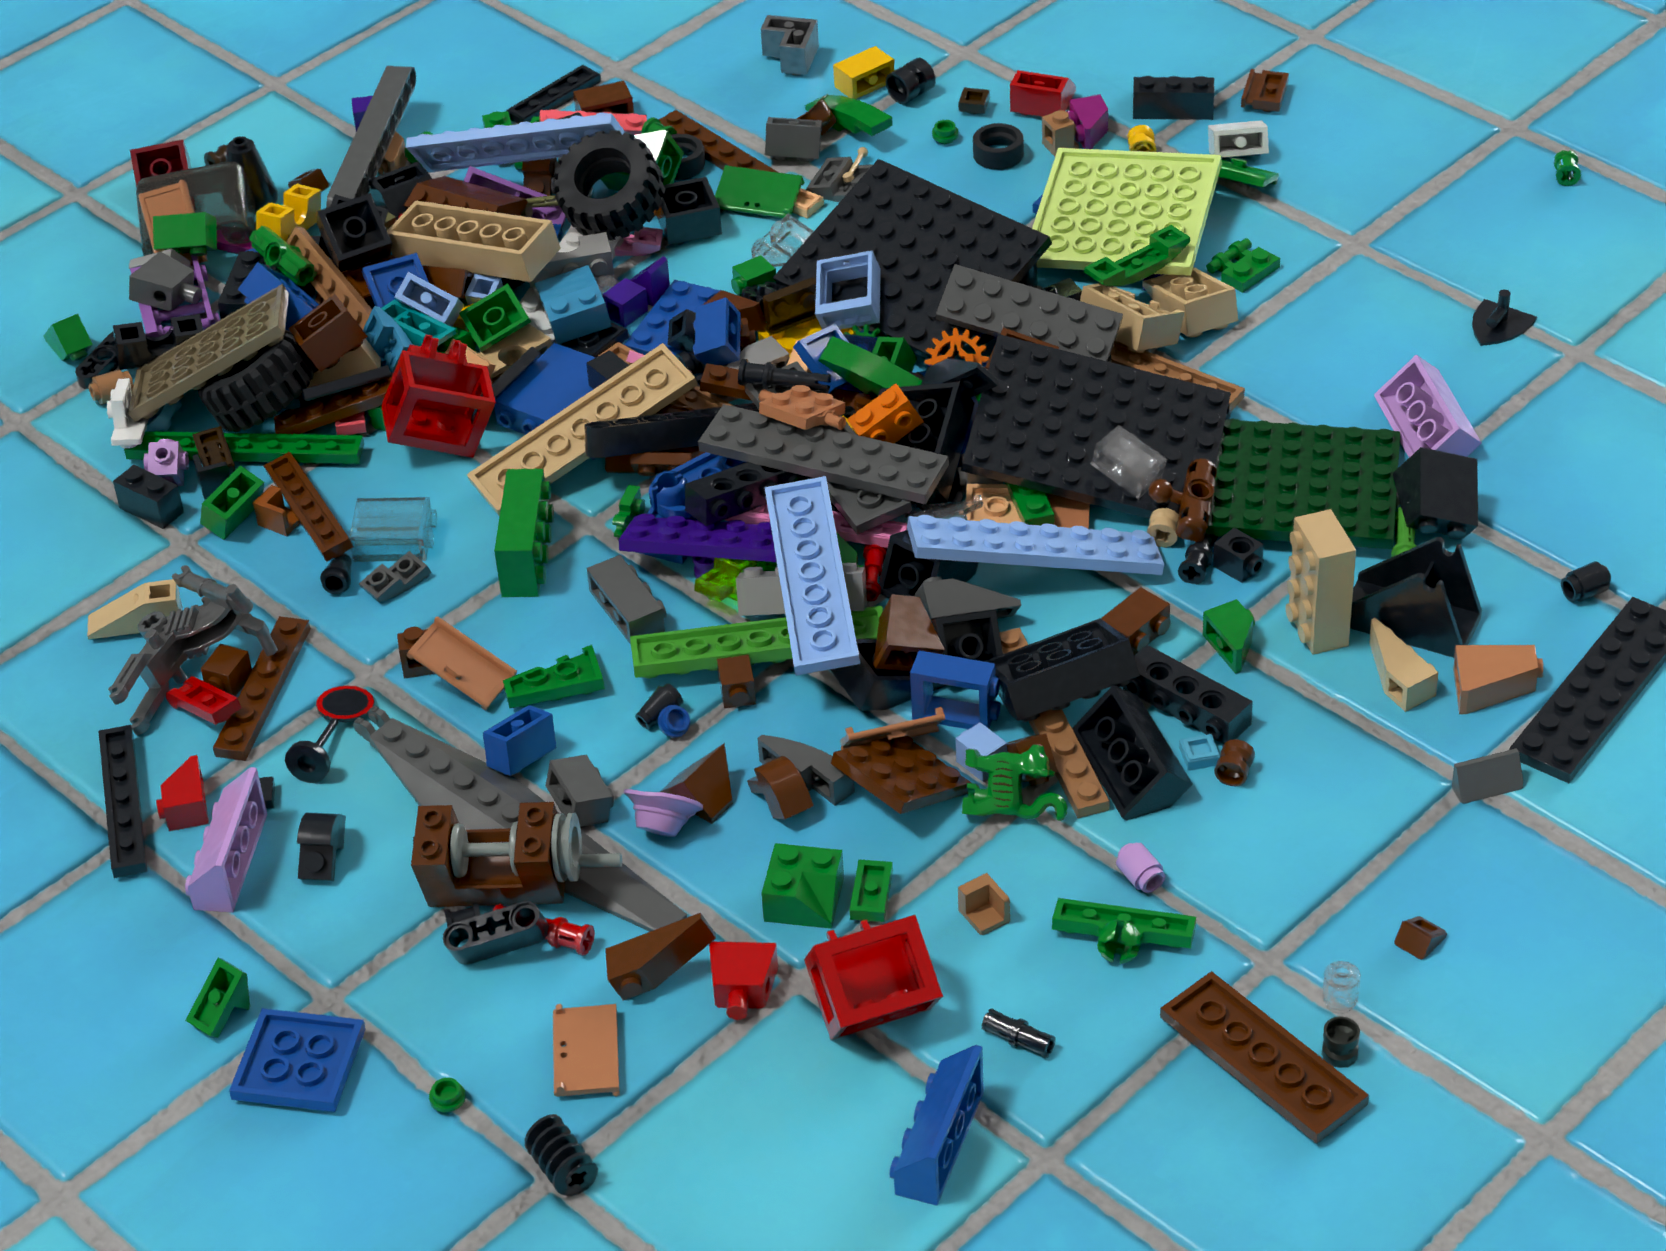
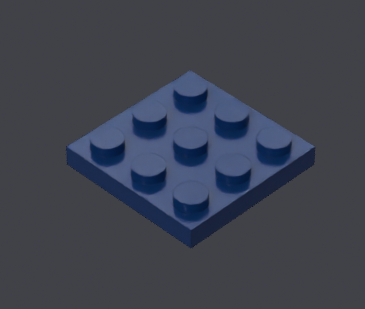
M262 1008L229 1089L231 1100L335 1112L366 1030L364 1020Z

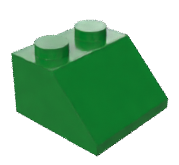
M508 283L459 312L481 352L531 322Z

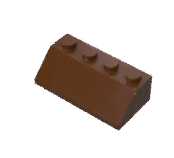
M442 176L417 183L404 206L408 209L415 201H423L520 216L528 201L521 197Z

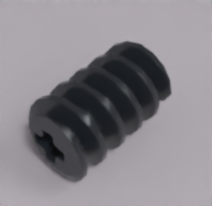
M556 1114L544 1116L536 1121L527 1131L524 1139V1146L527 1152L532 1156L535 1163L539 1165L541 1171L546 1174L549 1182L553 1184L559 1194L563 1196L577 1195L587 1190L594 1183L598 1175L597 1165L592 1163L589 1154L585 1153L583 1146L571 1134L568 1126L564 1125L560 1116Z

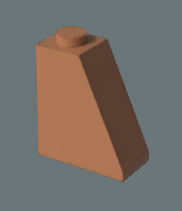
M1456 645L1453 672L1459 714H1468L1534 692L1536 690L1537 678L1543 677L1542 658H1537L1535 645Z

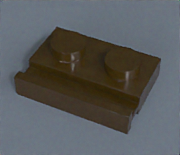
M814 277L763 296L764 319L767 321L765 330L770 335L817 318L815 315L816 279Z

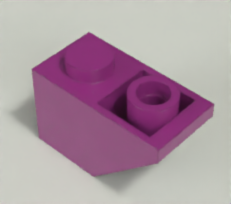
M1101 94L1069 100V111L1067 113L1069 114V119H1072L1076 126L1075 140L1081 143L1083 149H1092L1108 132V107Z

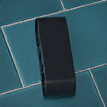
M524 901L449 925L443 933V943L459 963L467 965L540 943L548 935L549 924L534 903ZM534 919L531 925L524 927L527 921ZM468 939L465 945L458 947L462 941Z

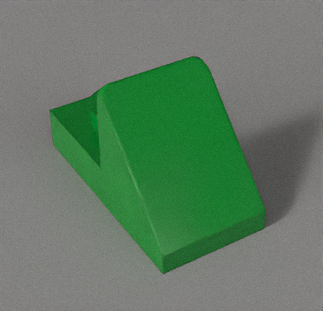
M217 958L185 1020L207 1035L215 1038L220 1036L234 1007L250 1009L247 973L222 958Z

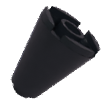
M240 136L234 138L227 145L223 200L225 206L230 207V211L235 214L254 215L268 203H276L278 192L254 142L251 139Z

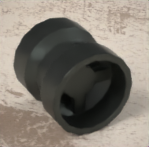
M1339 1016L1331 1018L1324 1025L1322 1056L1333 1067H1349L1358 1058L1360 1028L1354 1020Z

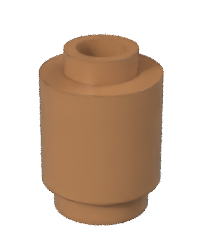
M116 370L92 377V384H89V392L93 401L98 400L100 405L111 401V389H115L118 379L130 378L131 390L133 391L134 383L128 371Z

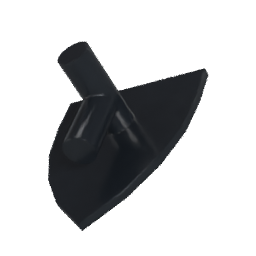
M1503 289L1499 291L1498 303L1487 299L1480 303L1473 314L1472 329L1475 338L1481 346L1499 344L1522 335L1537 320V316L1510 308L1511 292Z

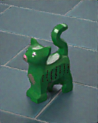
M1033 744L1027 751L1021 754L1001 752L988 756H982L977 749H966L965 765L978 769V771L989 773L988 788L980 789L978 784L967 783L968 797H963L962 814L978 816L1004 814L1024 819L1038 818L1047 807L1053 806L1056 819L1058 821L1065 819L1068 807L1066 801L1059 794L1050 792L1040 795L1031 806L1023 803L1022 775L1035 779L1055 776V771L1050 770L1049 758L1045 754L1042 745Z

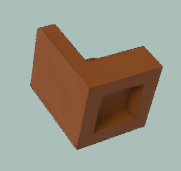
M271 485L253 502L258 526L288 536L300 524L293 511L285 507L281 488Z

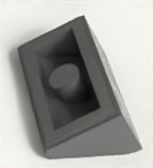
M1517 748L1454 764L1452 789L1462 804L1523 788L1521 762Z

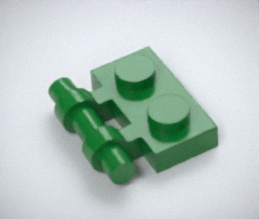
M1245 238L1242 241L1232 243L1226 252H1219L1213 256L1212 261L1206 265V268L1211 274L1220 271L1222 282L1243 293L1280 267V258L1260 247L1249 251L1248 249L1252 247V243L1249 239Z

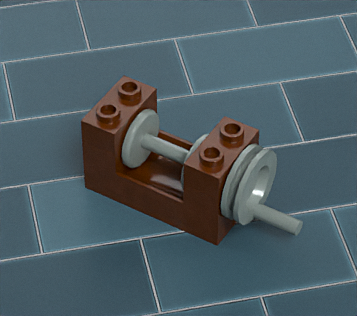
M554 802L520 803L518 821L514 822L511 828L466 830L464 825L459 823L452 805L418 806L411 867L428 907L472 906L473 903L477 902L479 906L513 905L524 901L534 904H563L567 877L570 882L578 881L581 868L622 867V854H582L581 828L577 814L568 813L566 817L564 813H558Z

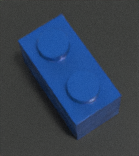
M727 298L696 307V320L693 323L695 330L693 352L697 360L701 361L705 366L706 363L723 366L739 361L740 311Z
M530 705L482 732L487 767L509 776L519 773L521 769L534 761L542 759L544 755L557 748L552 713Z

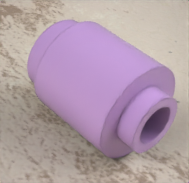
M1142 843L1126 844L1118 852L1116 866L1136 889H1142L1144 893H1151L1162 885L1165 880L1163 866Z

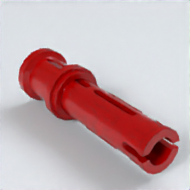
M498 904L494 907L493 911L506 906ZM558 917L553 920L545 918L549 924L548 935L545 939L552 947L560 948L564 946L576 950L579 955L584 956L588 954L595 938V930L592 925L585 924L584 926L569 923L567 918ZM534 919L527 921L524 927L531 925Z

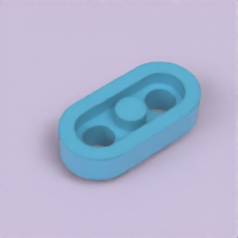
M179 400L175 404L169 405L167 403L160 407L159 411L149 418L146 430L165 432L172 424L170 420L172 415L179 410L182 402Z

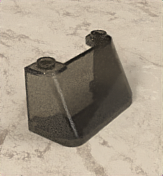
M223 162L146 177L138 182L136 197L144 256L154 252L138 194L176 184L180 180H184L187 183L194 212H206L215 216L217 230L221 229L225 240L232 244L251 242L250 237L255 226V200L244 169L238 163Z

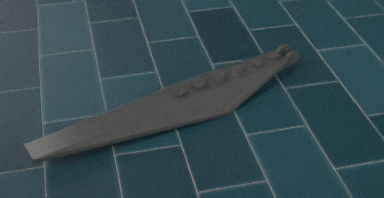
M373 706L367 713L370 720L379 727L378 730H375L372 724L362 719V717L357 718L353 723L357 734L369 741L370 745L377 749L419 806L452 805L459 823H462L466 830L511 828L512 824L518 821L520 803L545 802L514 776L505 775L502 772L487 767L486 762L394 718L390 719L387 713L379 709V707ZM581 830L582 854L609 853ZM623 863L622 867L581 868L578 881L570 882L568 877L565 881V893L649 932L687 918V914Z

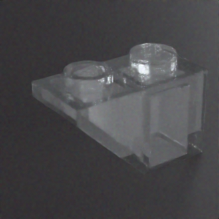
M787 214L781 221L775 222L771 230L762 239L760 238L754 243L751 249L752 258L762 255L773 267L783 266L813 233V230L790 214Z

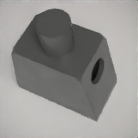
M158 252L129 276V300L172 311L184 301L196 305L202 297V290L194 286V271L162 252Z

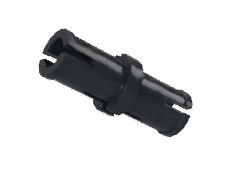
M991 1008L989 1013L985 1014L982 1021V1029L984 1031L1008 1040V1044L1013 1047L1021 1046L1044 1058H1047L1054 1048L1055 1036L1029 1026L1028 1021L1024 1019L1016 1020Z

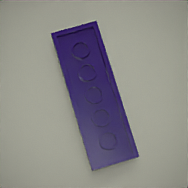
M640 514L633 518L619 538V551L777 562L770 522L745 524L742 520H731L705 526L698 520H685L682 516L656 518L652 514Z

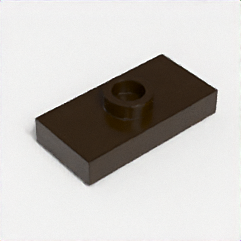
M221 426L192 434L203 467L226 462L229 474L236 470Z

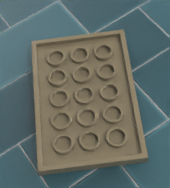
M279 285L138 368L128 414L133 421L136 422L141 418L145 420L151 418L159 411L160 407L167 403L169 405L175 404L182 399L184 393L192 388L194 391L202 388L208 383V379L216 374L222 376L228 373L233 368V364L240 360L248 361L252 359L262 347L266 345L271 347L279 343L285 334L289 293L284 285Z

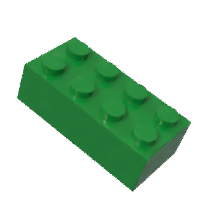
M507 469L494 549L501 597H539L540 584H545L546 570L543 563H548L549 559L548 545L546 543H551V525L549 523L554 522L553 504H548V499L551 498L550 481H545L544 469Z

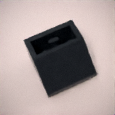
M415 162L369 179L371 195L376 206L388 209V213L394 215L397 221L399 215L407 210L404 204L416 184L431 180L432 178L419 162Z

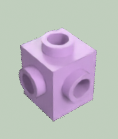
M172 439L149 442L148 453L144 454L143 459L144 469L178 486H184V470L189 468L188 452H184L179 441Z

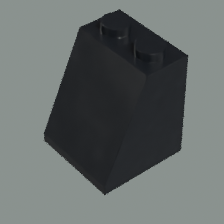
M1420 447L1393 472L1395 487L1407 527L1419 529L1422 533L1444 534L1451 539H1464L1478 527L1477 459Z
M908 530L890 535L879 580V585L881 586L880 594L888 598L892 594L915 596L923 581L931 577H941L942 580L953 578L967 582L976 574L979 562L915 558Z

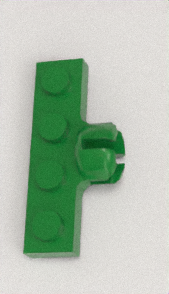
M1058 898L1052 917V930L1097 936L1099 940L1097 949L1103 958L1113 963L1115 955L1122 954L1120 964L1133 960L1138 955L1140 945L1143 943L1191 949L1196 929V916Z

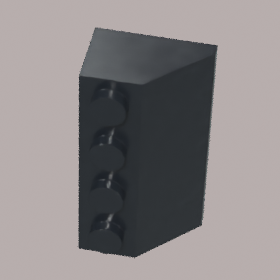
M1114 684L1072 728L1094 772L1122 819L1130 820L1170 808L1193 785L1140 698Z

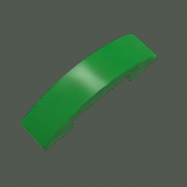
M1169 225L1151 234L1148 246L1115 262L1108 257H1104L1084 267V272L1105 286L1132 284L1147 278L1170 263L1190 243V237L1173 225Z

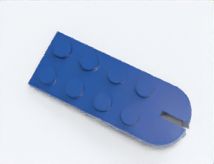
M705 452L670 471H665L655 476L649 487L650 504L654 510L658 509V514L665 518L670 516H682L685 519L692 518L693 516L685 511V484L746 462Z

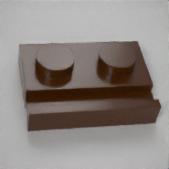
M1251 69L1241 97V107L1245 108V105H1253V109L1279 112L1289 82V73L1263 70L1262 73H1255V69Z

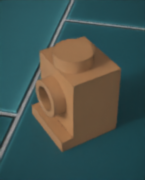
M1058 110L1042 117V144L1054 156H1056L1058 148L1079 149V144L1074 140L1076 126L1073 120L1069 119V114L1066 111Z

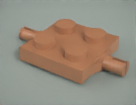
M804 385L793 386L792 389L783 393L775 394L766 389L764 391L761 390L758 398L761 401L759 402V414L804 430L819 425H829L841 430L846 425V418L840 416L845 414V402L834 399L831 394L817 393Z

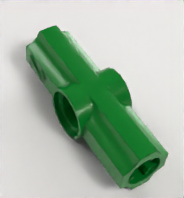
M261 226L252 232L250 237L252 247L264 257L267 265L277 267L299 286L305 287L309 282H313L317 274L314 270V265L302 255L299 247L289 245L266 226Z

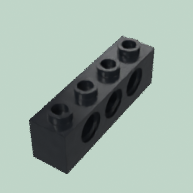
M746 462L686 483L685 511L705 526L767 505L764 487L807 480V476Z
M1146 645L1134 656L1140 676L1131 679L1128 685L1123 686L1124 690L1179 719L1184 724L1190 725L1206 735L1212 734L1213 739L1222 744L1229 740L1237 739L1252 725V700L1149 645Z

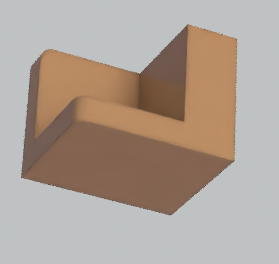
M988 873L958 887V911L980 935H985L1010 922V899Z

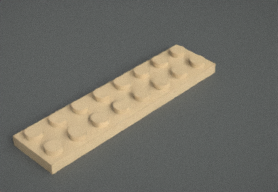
M662 343L466 475L471 484L500 517L507 469H544L545 481H550L551 484L590 458L585 455L584 425L586 423L654 415L697 386L696 378Z

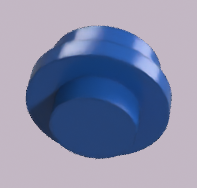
M669 705L659 713L658 726L668 737H681L690 727V717L684 708L677 705Z

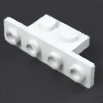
M130 378L118 379L115 389H111V401H107L108 418H113L114 423L111 445H120L121 448H133L141 444L149 420L141 418L134 422L128 414L132 396Z

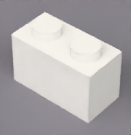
M1262 120L1208 125L1209 153L1211 155H1221V158L1269 153L1268 126Z

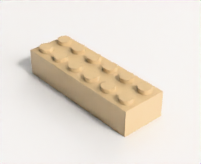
M415 201L387 230L392 242L391 252L395 258L417 253L422 265L465 269L476 274L531 282L561 249L551 220L423 201Z

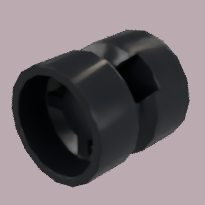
M922 58L913 59L903 67L889 73L886 77L887 90L890 96L899 104L908 103L918 95L933 88L936 83V77L931 65Z

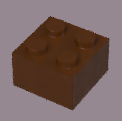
M333 294L288 328L320 372L334 367L340 361V357L348 351L351 352L358 349L363 344V340L368 337L336 294Z

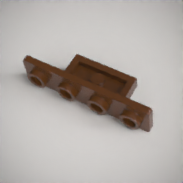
M699 446L605 457V470L607 473H638L642 476H655L656 474L670 471L705 452L699 451Z

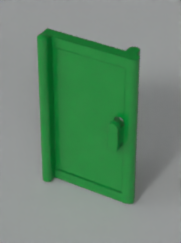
M1231 158L1232 162L1222 160L1218 177L1259 187H1264L1270 183L1277 184L1279 173L1246 166L1247 161L1237 158Z
M725 165L715 198L720 209L790 219L801 185H804L805 182L803 176Z

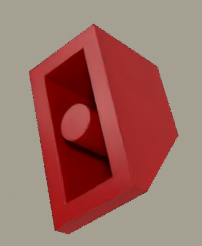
M194 755L190 756L160 785L162 799L156 800L159 819L166 818L169 831L209 824L203 776L198 756Z

